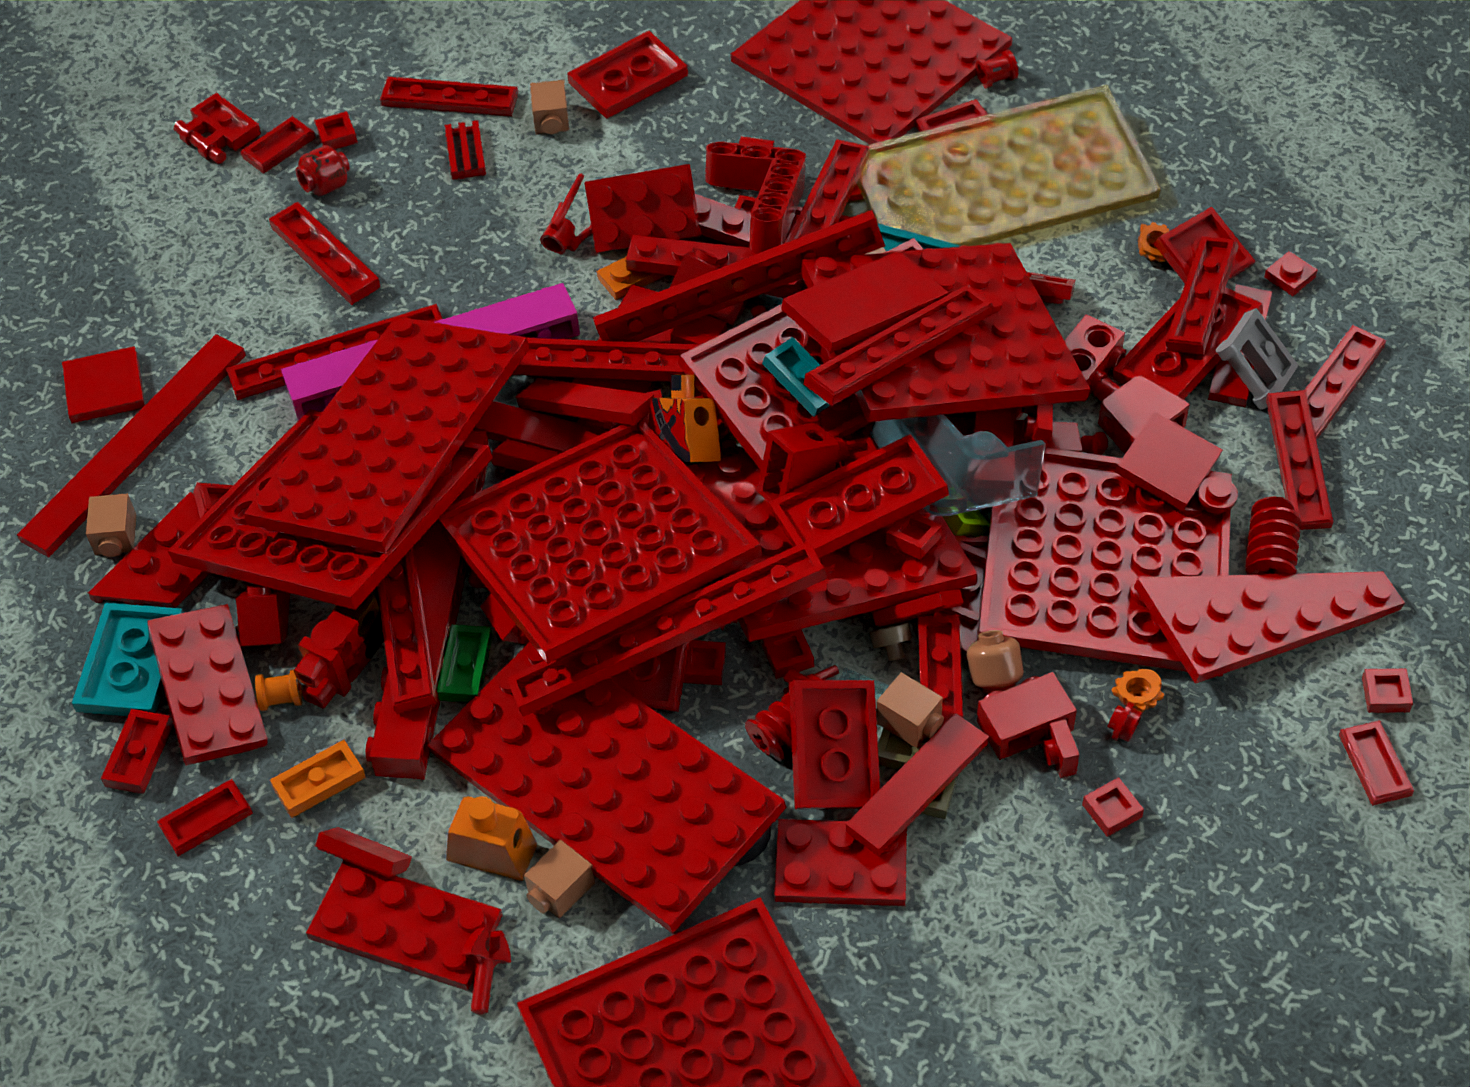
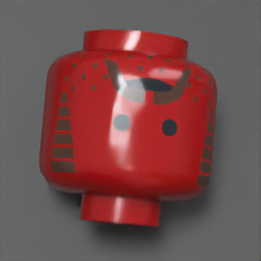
M324 145L302 155L299 159V167H296L295 171L297 179L305 192H312L320 197L346 185L347 171L350 170V164L343 152H337L333 147Z

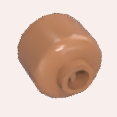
M1001 630L980 633L978 635L979 640L971 644L967 649V660L972 683L977 687L983 688V691L987 694L998 690L1003 692L1015 687L1024 674L1019 642L1012 637L1003 636V631Z

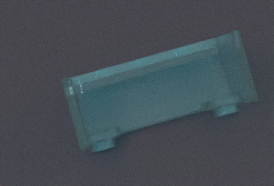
M966 412L874 421L869 424L868 436H871L878 449L911 434L946 482L949 495L924 507L927 512L933 515L951 516L1038 495L1046 443L1043 440L1007 447L991 432L979 431L963 436L946 416L965 417Z

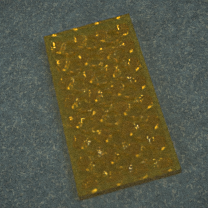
M1107 84L866 145L870 146V156L857 181L869 211H873L878 224L961 246L982 245L1157 199L1161 191Z

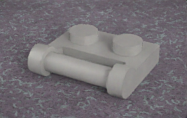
M1257 308L1245 312L1227 340L1223 341L1216 348L1220 358L1230 363L1253 394L1252 401L1260 410L1267 408V394L1282 392L1299 366ZM1240 350L1243 351V353L1246 355V357H1247V358L1249 359V361L1252 363V365L1254 366V368L1257 370L1259 376H1260L1261 378H1263V380L1266 382L1265 385H1264V383L1262 382V380L1259 378V376L1256 374V372L1253 370V368L1250 366V364L1247 362V360H1246L1245 357L1242 355V353L1240 352Z

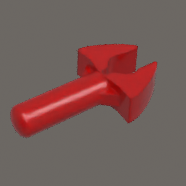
M488 927L476 929L466 941L461 952V956L472 957L476 965L471 1011L475 1014H486L489 1010L494 968L499 963H511L509 945L502 930L491 932L489 952L485 944Z

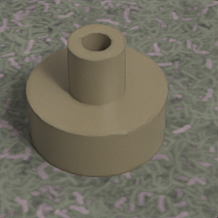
M909 622L869 632L873 648L885 646L889 661L905 657L901 642L912 639Z

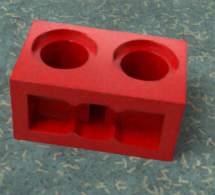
M1086 314L1064 341L1090 387L1089 397L1094 392L1098 383L1107 378L1109 370L1111 368L1114 369L1125 357L1126 349L1123 348L1125 332Z

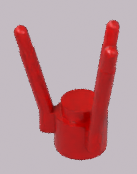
M582 173L577 175L564 202L559 203L550 224L540 237L544 248L561 255L567 249L575 252L580 243L593 234L590 225L579 235L575 236L574 224L565 218L584 179Z

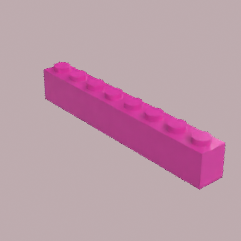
M564 283L435 322L527 338L569 339L580 335L578 314ZM377 340L281 369L298 421L310 409L322 412Z

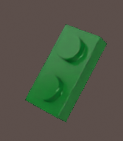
M451 624L437 689L439 701L469 703L475 696H478V693L483 688L493 637L491 627Z

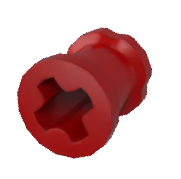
M1010 50L1003 51L1001 56L989 60L981 58L975 62L976 75L985 89L991 88L992 83L1007 78L1010 80L1018 78L1017 61ZM995 68H1001V70L995 72L993 71V69Z

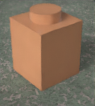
M564 80L530 83L535 133L556 134L561 131H569Z
M128 493L89 497L86 536L95 555L116 557L123 552H130L134 548L137 514Z
M901 672L877 700V724L915 748H918L926 737L931 738L944 722V716H942L943 697Z
M559 840L524 874L528 890L526 896L529 902L539 912L546 913L549 910L559 919L595 884L592 864L562 840Z

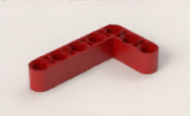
M713 142L706 146L705 181L708 184L717 187L759 191L751 211L750 250L758 254L784 244L805 187L806 154L797 149L731 142Z

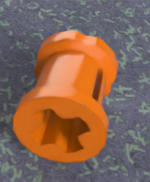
M290 670L289 674L270 678H265L262 674L255 676V690L260 711H267L269 706L294 703L295 706L303 704L301 682L296 678L293 670Z

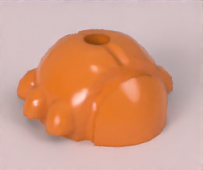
M1151 222L1148 226L1141 224L1138 237L1140 256H1144L1149 261L1158 260L1159 262H1164L1166 260L1154 245L1158 237L1169 232L1165 224L1157 225L1155 222Z
M1150 669L1125 671L1122 678L1115 680L1116 686L1112 688L1113 695L1118 697L1125 707L1131 701L1135 703L1134 708L1142 712L1149 708H1154L1157 705V701L1164 698V693L1161 691V678L1159 674Z

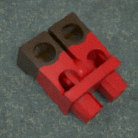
M370 594L356 610L336 605L327 619L314 626L311 638L304 636L298 644L303 658L293 671L296 678L306 685L302 691L306 701L325 709L336 693L345 697L351 690L350 683L358 677L383 644L384 635L381 612L375 596Z

